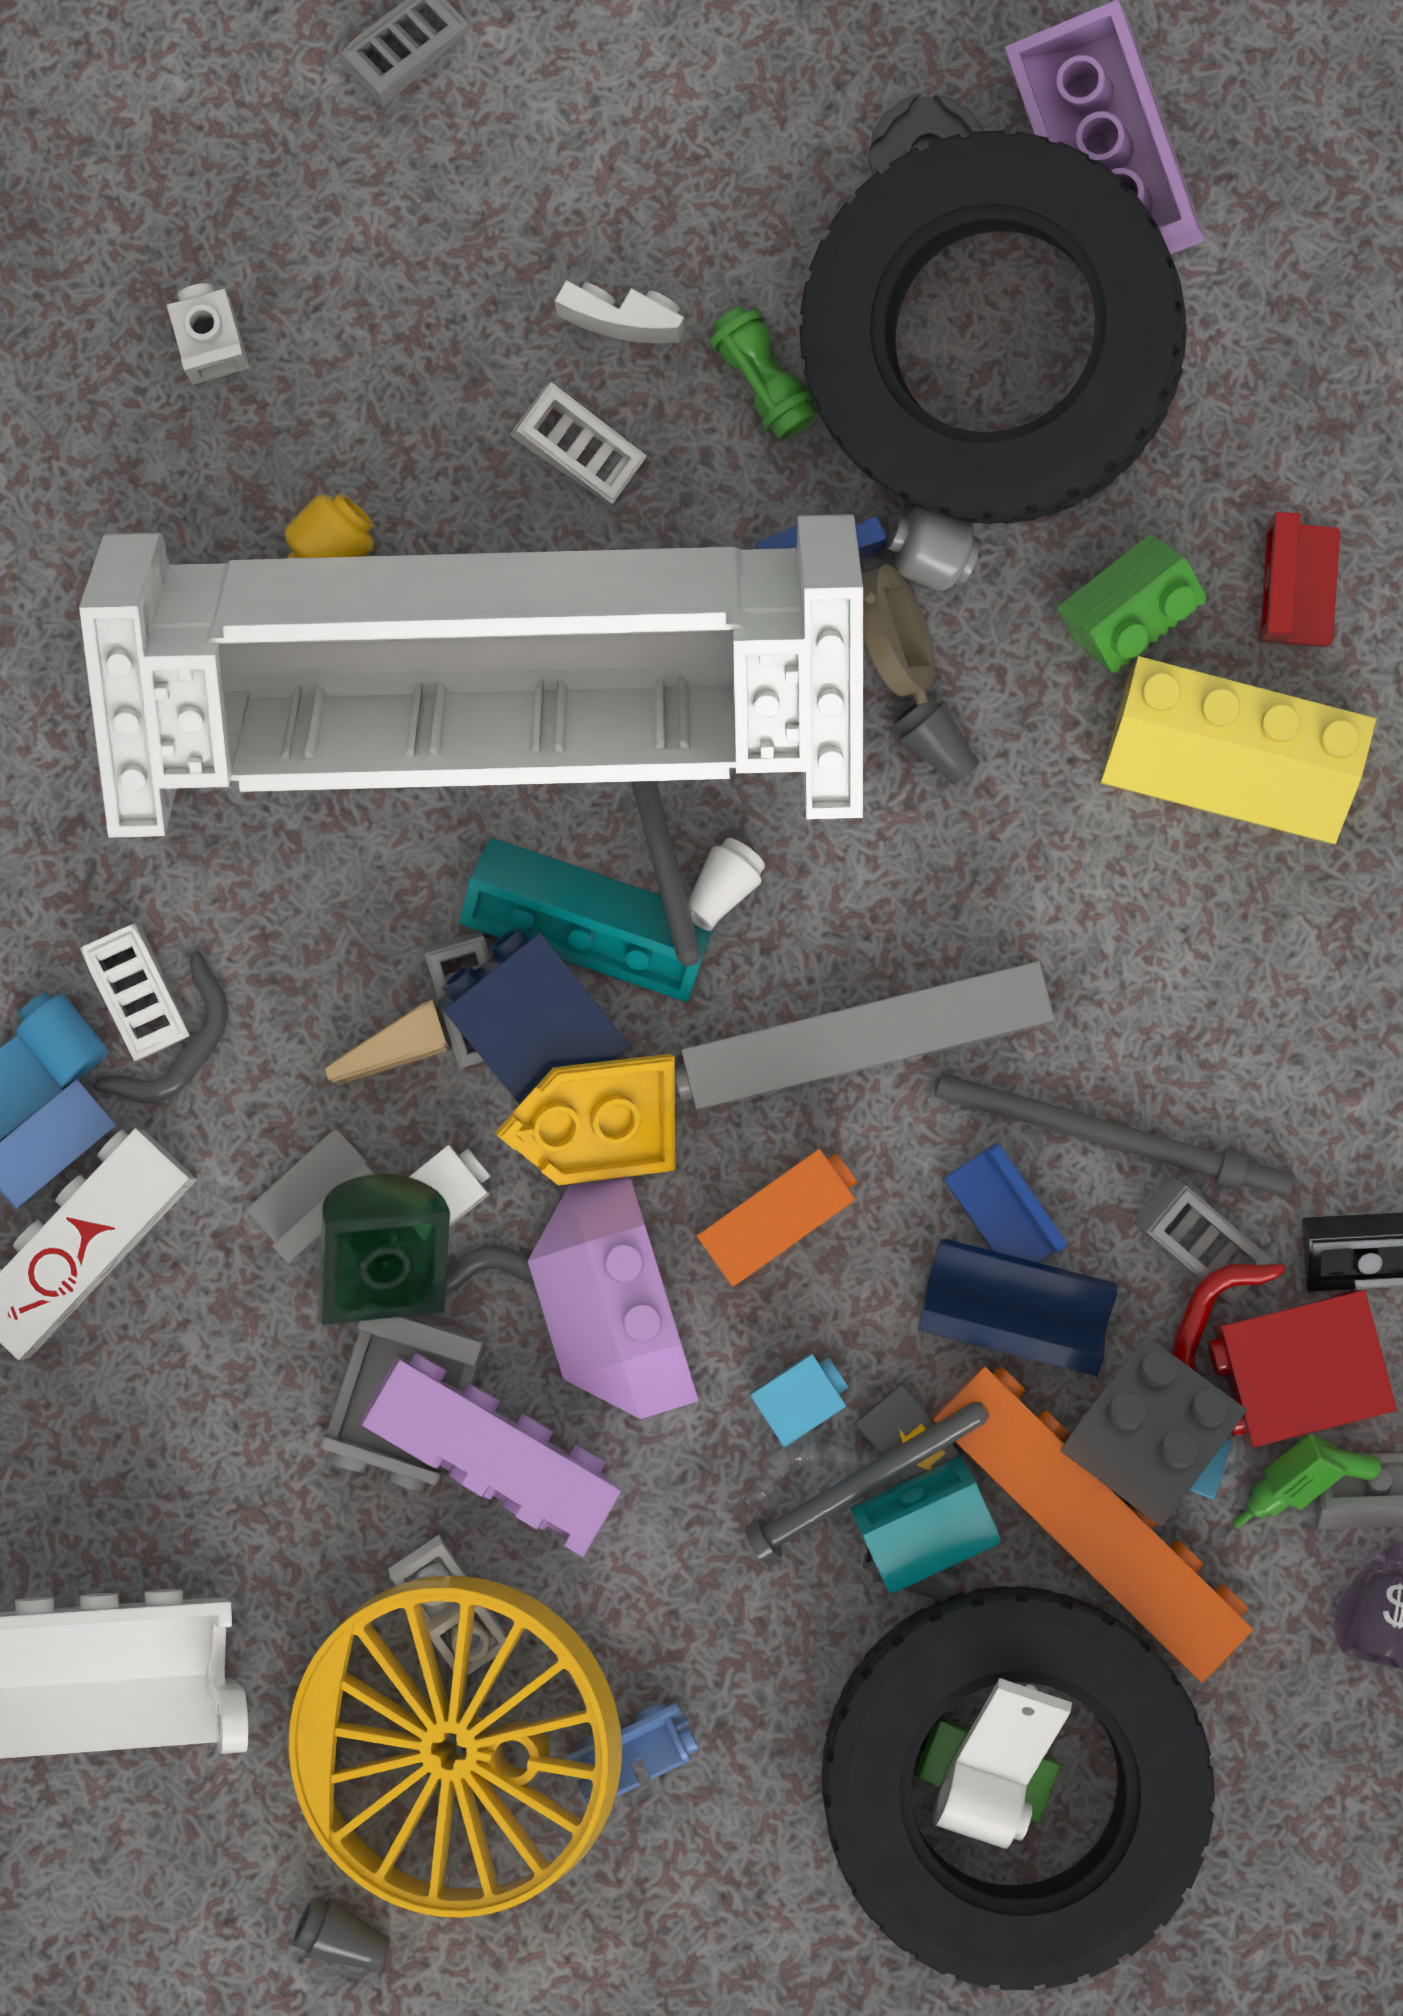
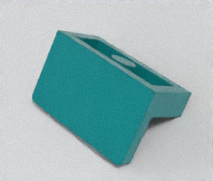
M962 1456L956 1457L849 1507L884 1584L890 1593H896L986 1551L1001 1542L1000 1535L977 1483Z

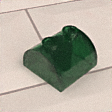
M372 1174L347 1180L328 1193L322 1206L319 1317L322 1325L444 1313L450 1210L445 1199L437 1190L424 1182L406 1176Z

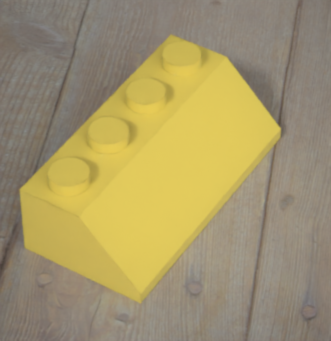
M1138 656L1129 670L1100 783L1335 845L1363 775L1377 718Z

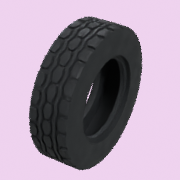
M1004 130L974 131L971 133V136L961 138L960 134L929 142V147L921 151L916 147L889 163L890 168L882 174L877 171L854 192L857 196L850 204L844 203L827 228L831 232L826 237V240H820L809 267L812 274L810 280L805 281L800 309V314L804 315L803 325L799 326L801 358L805 359V369L803 371L812 400L816 401L817 412L832 438L841 447L840 449L862 472H865L869 478L913 506L923 507L949 517L971 520L972 523L991 525L993 523L1012 524L1033 521L1036 518L1045 515L1049 517L1075 507L1077 503L1085 498L1089 500L1114 482L1113 479L1118 477L1121 472L1125 473L1145 451L1144 447L1157 434L1169 413L1167 409L1175 398L1183 371L1181 368L1183 358H1185L1186 309L1179 274L1161 231L1133 190L1125 185L1121 178L1100 161L1097 162L1090 159L1088 154L1063 142H1050L1048 137L1018 131L1015 134L1005 135ZM983 233H1022L1044 240L1057 247L1085 275L1091 291L1095 313L1094 338L1089 358L1082 374L1070 392L1055 407L1039 418L1022 426L994 432L970 431L953 427L926 413L914 399L904 381L896 350V328L902 302L910 285L921 269L950 245Z
M1008 1586L980 1588L966 1594L961 1592L952 1595L941 1603L935 1601L934 1605L926 1609L921 1608L897 1623L896 1628L889 1634L886 1632L865 1654L866 1658L859 1666L855 1667L842 1689V1695L833 1710L826 1733L825 1747L823 1748L821 1789L830 1842L844 1879L871 1921L873 1920L880 1926L879 1929L904 1952L908 1951L915 1955V1960L943 1975L946 1973L956 1975V1980L989 1988V1985H1000L1001 1990L1034 1991V1986L1044 1984L1046 1989L1077 1983L1078 1977L1089 1974L1090 1978L1120 1964L1118 1959L1128 1953L1130 1956L1135 1954L1156 1936L1153 1931L1160 1924L1166 1926L1184 1902L1181 1896L1187 1888H1192L1204 1861L1201 1854L1204 1847L1209 1845L1214 1818L1211 1807L1212 1802L1215 1801L1214 1771L1213 1767L1210 1766L1209 1757L1211 1753L1203 1725L1199 1722L1196 1713L1197 1710L1182 1683L1178 1681L1176 1675L1159 1655L1138 1634L1092 1604L1066 1594L1053 1593L1051 1590L1023 1586L1019 1588H1009ZM999 1678L1013 1683H1035L1048 1686L1074 1697L1087 1706L1098 1717L1110 1739L1117 1769V1789L1114 1807L1110 1819L1096 1844L1081 1860L1064 1872L1040 1882L1024 1885H1002L985 1882L954 1868L939 1856L926 1841L915 1821L912 1807V1774L919 1749L927 1733L941 1715L952 1705L973 1692L996 1685Z

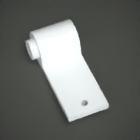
M999 1678L942 1779L933 1810V1825L1003 1849H1007L1013 1839L1022 1841L1032 1816V1804L1025 1802L1027 1784L1071 1713L1072 1702L1039 1692L1033 1685L1022 1686Z

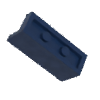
M941 1239L938 1243L923 1294L918 1330L1098 1377L1104 1359L1106 1328L1117 1297L1118 1286L1111 1281L948 1239Z

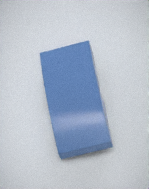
M77 1079L0 1142V1194L15 1211L117 1126Z

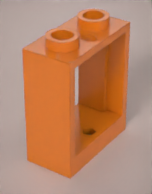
M819 1148L702 1231L697 1237L729 1283L734 1287L856 1199L849 1189L858 1182L837 1153L826 1158Z

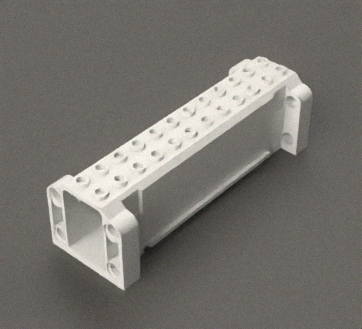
M854 514L797 516V548L741 550L737 547L252 559L230 560L227 563L170 565L166 554L164 537L161 532L104 534L79 606L108 838L165 836L177 788L229 787L230 781H239L240 792L730 779L729 768H736V774L802 772L806 819L863 818V582Z

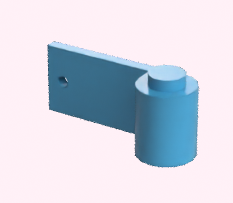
M44 992L27 1003L18 1013L23 1022L16 1029L17 1035L0 1048V1142L76 1079L79 1081L110 1053L107 1045L65 994H59L51 998L47 992Z

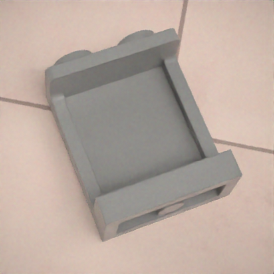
M364 1305L357 1329L360 1331L327 1433L322 1436L319 1448L332 1452L330 1463L336 1466L365 1473L367 1464L391 1471L388 1479L389 1482L407 1489L423 1492L426 1483L438 1485L441 1482L445 1468L439 1465L438 1469L427 1465L363 1427L359 1418L396 1354L408 1361L411 1360L415 1352L425 1356L447 1370L442 1379L443 1381L464 1392L468 1383H473L486 1341L373 1305Z

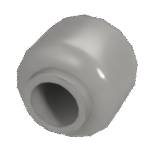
M915 506L907 517L900 514L895 517L890 526L885 547L893 551V567L897 569L901 577L938 591H945L952 587L956 581L963 584L968 579L977 561L981 543L979 538L974 537L971 520L949 517L923 507Z

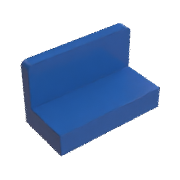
M999 1143L991 1145L943 1178L991 1251L1039 1263L1053 1252H1059L1068 1246Z

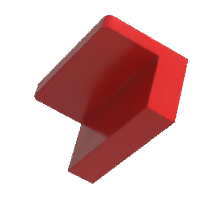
M1276 512L1267 523L1259 642L1328 647L1333 642L1340 530L1337 527L1300 524L1301 513Z

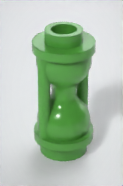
M739 306L724 314L713 324L716 333L710 339L709 344L714 352H720L721 357L729 366L741 370L754 390L755 408L762 418L761 425L766 432L773 431L779 441L786 440L809 426L817 419L819 414L813 405L814 401L809 389L806 390L803 382L797 376L785 372L771 352V336L768 328L763 323L765 318L761 311L754 309L746 312L743 306Z

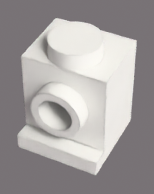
M201 283L180 290L177 294L179 301L168 304L167 308L182 358L183 369L192 385L250 369L233 306L225 288L214 291L212 284ZM211 318L214 320L213 328L205 334H199L193 330L194 324Z

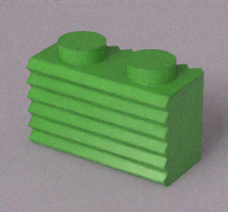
M1151 533L1059 605L1056 610L1074 642L1108 670L1119 673L1121 665H1129L1130 658H1138L1143 650H1148L1150 642H1157L1159 635H1167L1168 628L1176 627L1179 620H1186V617L1191 612H1195L1197 605H1205L1207 596L1185 557H1181L1178 552L1175 553L1171 547L1169 548Z

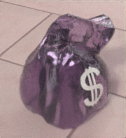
M1403 1542L1394 1543L1384 1549L1358 1574L1341 1598L1336 1609L1334 1621L1336 1641L1343 1655L1403 1670Z

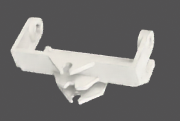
M183 1589L145 1591V1602L119 1604L118 1593L81 1595L80 1607L54 1608L53 1597L15 1600V1611L0 1612V1759L213 1742L218 1743L220 1754L246 1752L248 1747V1712L245 1691L231 1677L225 1678L226 1627H232L231 1601L225 1597L183 1600Z

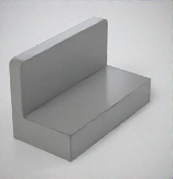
M333 1130L248 1207V1213L275 1242L272 1247L288 1264H296L377 1190L385 1180L340 1131Z

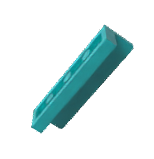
M495 838L488 840L470 877L459 920L460 925L498 938L515 927H520L522 931H525L533 925L562 960L687 1003L693 991L705 950L714 930L713 928L711 931H707L694 924L701 951L700 959L694 965L683 966L676 957L661 895Z

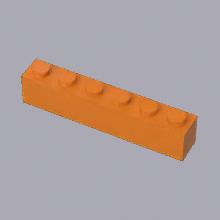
M980 1365L930 1418L935 1423H938L971 1402H982L990 1415L986 1423L958 1439L955 1443L1198 1681L1203 1683L1254 1630L1242 1618L1249 1608L1225 1584L1221 1583L1213 1590L1197 1574L1204 1564L1180 1540L1177 1539L1169 1547L1152 1530L1157 1525L1156 1522L1128 1501L1124 1503L1109 1487L1060 1451L1065 1445L1063 1442L1071 1434L1046 1409H1043L1036 1417L1019 1400L1026 1393V1390L1002 1366H999L991 1373L985 1366Z

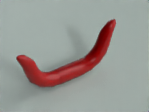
M1281 1263L1265 1265L1229 1264L1210 1272L1196 1286L1189 1299L1177 1330L1171 1353L1198 1373L1195 1366V1353L1217 1297L1223 1291L1233 1286L1262 1285L1274 1280L1283 1273L1285 1266Z

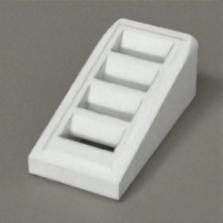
M552 382L542 389L510 433V436L531 452L609 505L615 502L647 457V455ZM554 409L562 414V416L547 437H545L537 429L550 411ZM575 423L582 430L565 452L557 444L571 424ZM594 436L602 444L584 467L577 461V458ZM614 450L623 457L604 482L596 474Z
M131 924L80 948L90 973L135 1062L191 1037L141 926ZM133 948L137 957L109 970L107 969L104 962L105 959ZM144 970L148 978L147 980L118 993L114 983ZM155 992L158 1003L128 1015L125 1009L126 1005ZM162 1015H166L170 1025L144 1037H138L134 1028Z

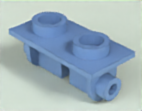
M677 1703L669 1707L665 1704H658L646 1708L633 1718L634 1724L621 1729L622 1763L616 1797L640 1786L632 1766L633 1763L642 1760L649 1777L654 1779L690 1762V1754L700 1750L690 1727L680 1732L678 1730L690 1723ZM593 1735L585 1738L577 1745L578 1751L564 1757L566 1760L595 1764ZM583 1778L577 1781V1784L585 1802L588 1804L593 1784L590 1779Z

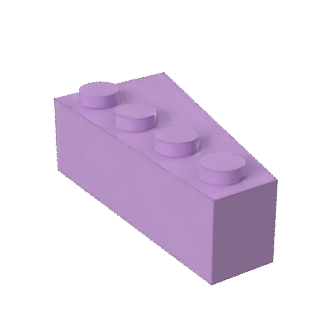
M415 1352L411 1360L408 1361L396 1354L359 1418L361 1425L427 1465L436 1469L440 1465L449 1470L448 1475L479 1496L490 1500L495 1496L504 1501L502 1504L504 1508L536 1530L539 1528L545 1530L549 1527L562 1534L566 1540L564 1546L584 1557L621 1493V1490L609 1475L602 1472L607 1462L578 1444H574L570 1453L549 1441L554 1433L553 1430L523 1413L518 1421L515 1422L497 1412L496 1409L501 1401L471 1383H468L464 1392L442 1380L447 1370L425 1356Z

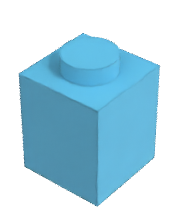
M809 1353L750 1392V1396L782 1445L786 1447L845 1408L846 1405L839 1394L849 1387L829 1357L818 1363L813 1354Z

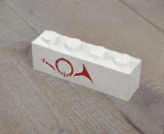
M135 1128L129 1135L124 1130L115 1134L98 1153L97 1157L103 1163L87 1180L82 1175L74 1178L55 1200L61 1208L45 1225L40 1220H36L14 1242L13 1247L18 1253L3 1269L0 1268V1343L18 1360L30 1359L197 1181L184 1166L145 1130Z

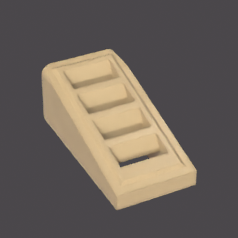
M433 999L422 1003L333 1061L331 1065L325 1068L328 1080L340 1086L447 1052L450 1044L437 1003Z

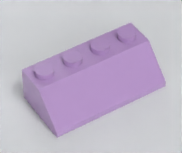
M1119 0L1112 1L1005 46L1035 135L1048 137L1050 142L1058 143L1060 141L1088 154L1090 159L1097 162L1100 161L1121 178L1125 185L1134 191L1152 215L1170 254L1206 241L1132 26Z

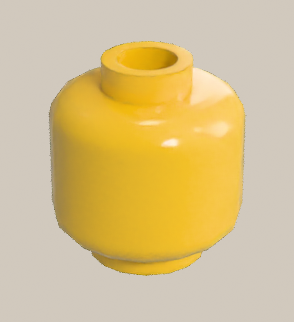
M339 493L335 498L326 494L317 495L285 528L284 536L287 545L292 550L286 559L368 556L374 549V541L370 531L375 525L369 516L346 495Z

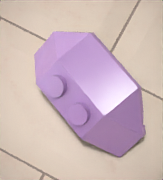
M630 1176L570 1184L528 1259V1265L563 1379L639 1419L699 1401Z

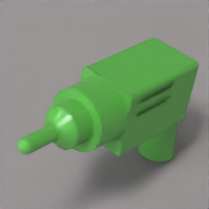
M1308 1433L1264 1469L1266 1476L1252 1487L1253 1495L1247 1500L1248 1509L1233 1521V1525L1239 1528L1253 1516L1265 1518L1268 1514L1277 1516L1290 1505L1302 1510L1344 1475L1363 1480H1372L1381 1470V1461L1374 1456L1338 1449L1332 1443L1313 1433Z

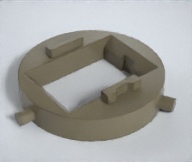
M883 564L864 571L861 574L863 582V642L866 655L871 656L882 679L895 694L901 697L913 694L917 705L927 703L928 698L925 690L929 689L934 682L935 658L927 623L914 595V589L909 586L905 578L898 574L897 569L890 564Z

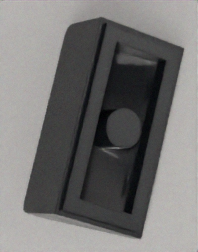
M1403 1212L1303 1218L1307 1292L1403 1287Z

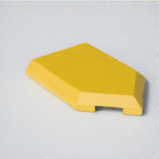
M671 1053L553 1067L496 1130L495 1134L538 1167L543 1174L558 1186L675 1171V1056Z

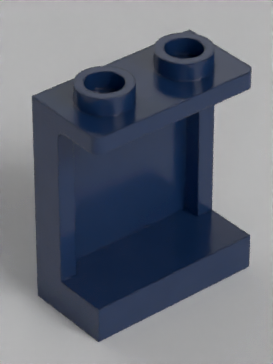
M533 925L525 931H522L520 927H515L505 933L490 948L494 956L476 970L471 965H468L455 973L442 986L446 994L437 1001L446 1015L519 1104L523 1102L553 1067L612 1061L631 1047L543 935Z

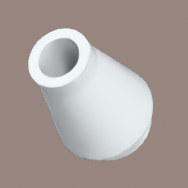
M726 838L721 846H713L688 900L691 917L695 925L704 930L711 931L724 915L761 884L760 874L764 870L765 864L756 852L742 842L732 838Z

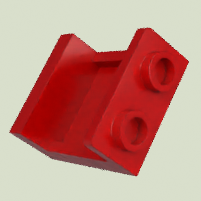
M1354 1289L1331 1295L1330 1298L1232 1323L1225 1322L1213 1325L1217 1339L1208 1341L1210 1359L1217 1377L1227 1376L1232 1399L1247 1409L1244 1416L1231 1432L1233 1437L1242 1435L1245 1445L1257 1447L1397 1411L1366 1290Z

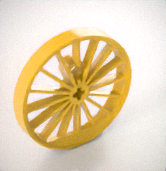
M436 1576L403 1583L376 1595L352 1612L322 1644L308 1665L295 1696L289 1726V1761L294 1789L307 1823L323 1849L349 1877L374 1895L404 1909L432 1916L462 1918L496 1913L529 1900L561 1879L586 1855L600 1835L615 1801L621 1773L622 1740L616 1704L606 1677L587 1645L561 1617L531 1596L498 1582L467 1576ZM448 1601L460 1604L450 1706L421 1603ZM476 1605L511 1618L514 1625L469 1707L464 1711ZM398 1608L406 1610L431 1704L373 1628L372 1621ZM524 1629L530 1630L557 1655L558 1661L481 1719L477 1714ZM356 1635H358L416 1715L347 1673L351 1647ZM563 1669H566L571 1674L586 1705L584 1710L535 1722L515 1721L488 1728ZM343 1690L411 1733L339 1721ZM585 1722L590 1723L595 1745V1764L549 1757L550 1744L544 1732ZM452 1733L456 1735L457 1745L466 1748V1751L461 1756L456 1754L455 1744L446 1742V1738ZM337 1737L415 1750L335 1770ZM514 1740L526 1747L530 1755L527 1768H517L507 1761L504 1755L505 1742ZM420 1762L423 1763L422 1766L348 1823L339 1812L334 1802V1783ZM540 1771L590 1779L593 1787L583 1819L526 1783ZM430 1772L431 1775L385 1859H382L353 1830ZM441 1782L431 1880L427 1882L399 1870L394 1865ZM489 1782L572 1833V1840L567 1847L552 1861H547ZM455 1791L482 1888L445 1886ZM473 1791L532 1869L533 1873L509 1883L498 1884Z

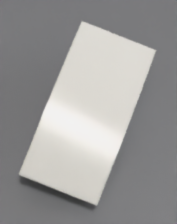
M566 280L555 299L558 317L576 326L616 339L641 343H677L685 333L684 317L678 314L680 310L678 305L655 291H648L645 296L631 288L619 309L613 306L616 302L615 299L603 289L586 282L580 288Z
M440 1535L388 1569L390 1578L396 1586L413 1580L436 1576H467ZM448 1601L421 1603L431 1641L453 1670L460 1604ZM476 1605L468 1675L495 1658L507 1638V1635L490 1609Z

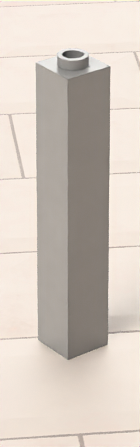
M1040 961L682 1049L684 1063L675 1065V1078L681 1102L693 1099L697 1112L1048 1025L1055 1021Z

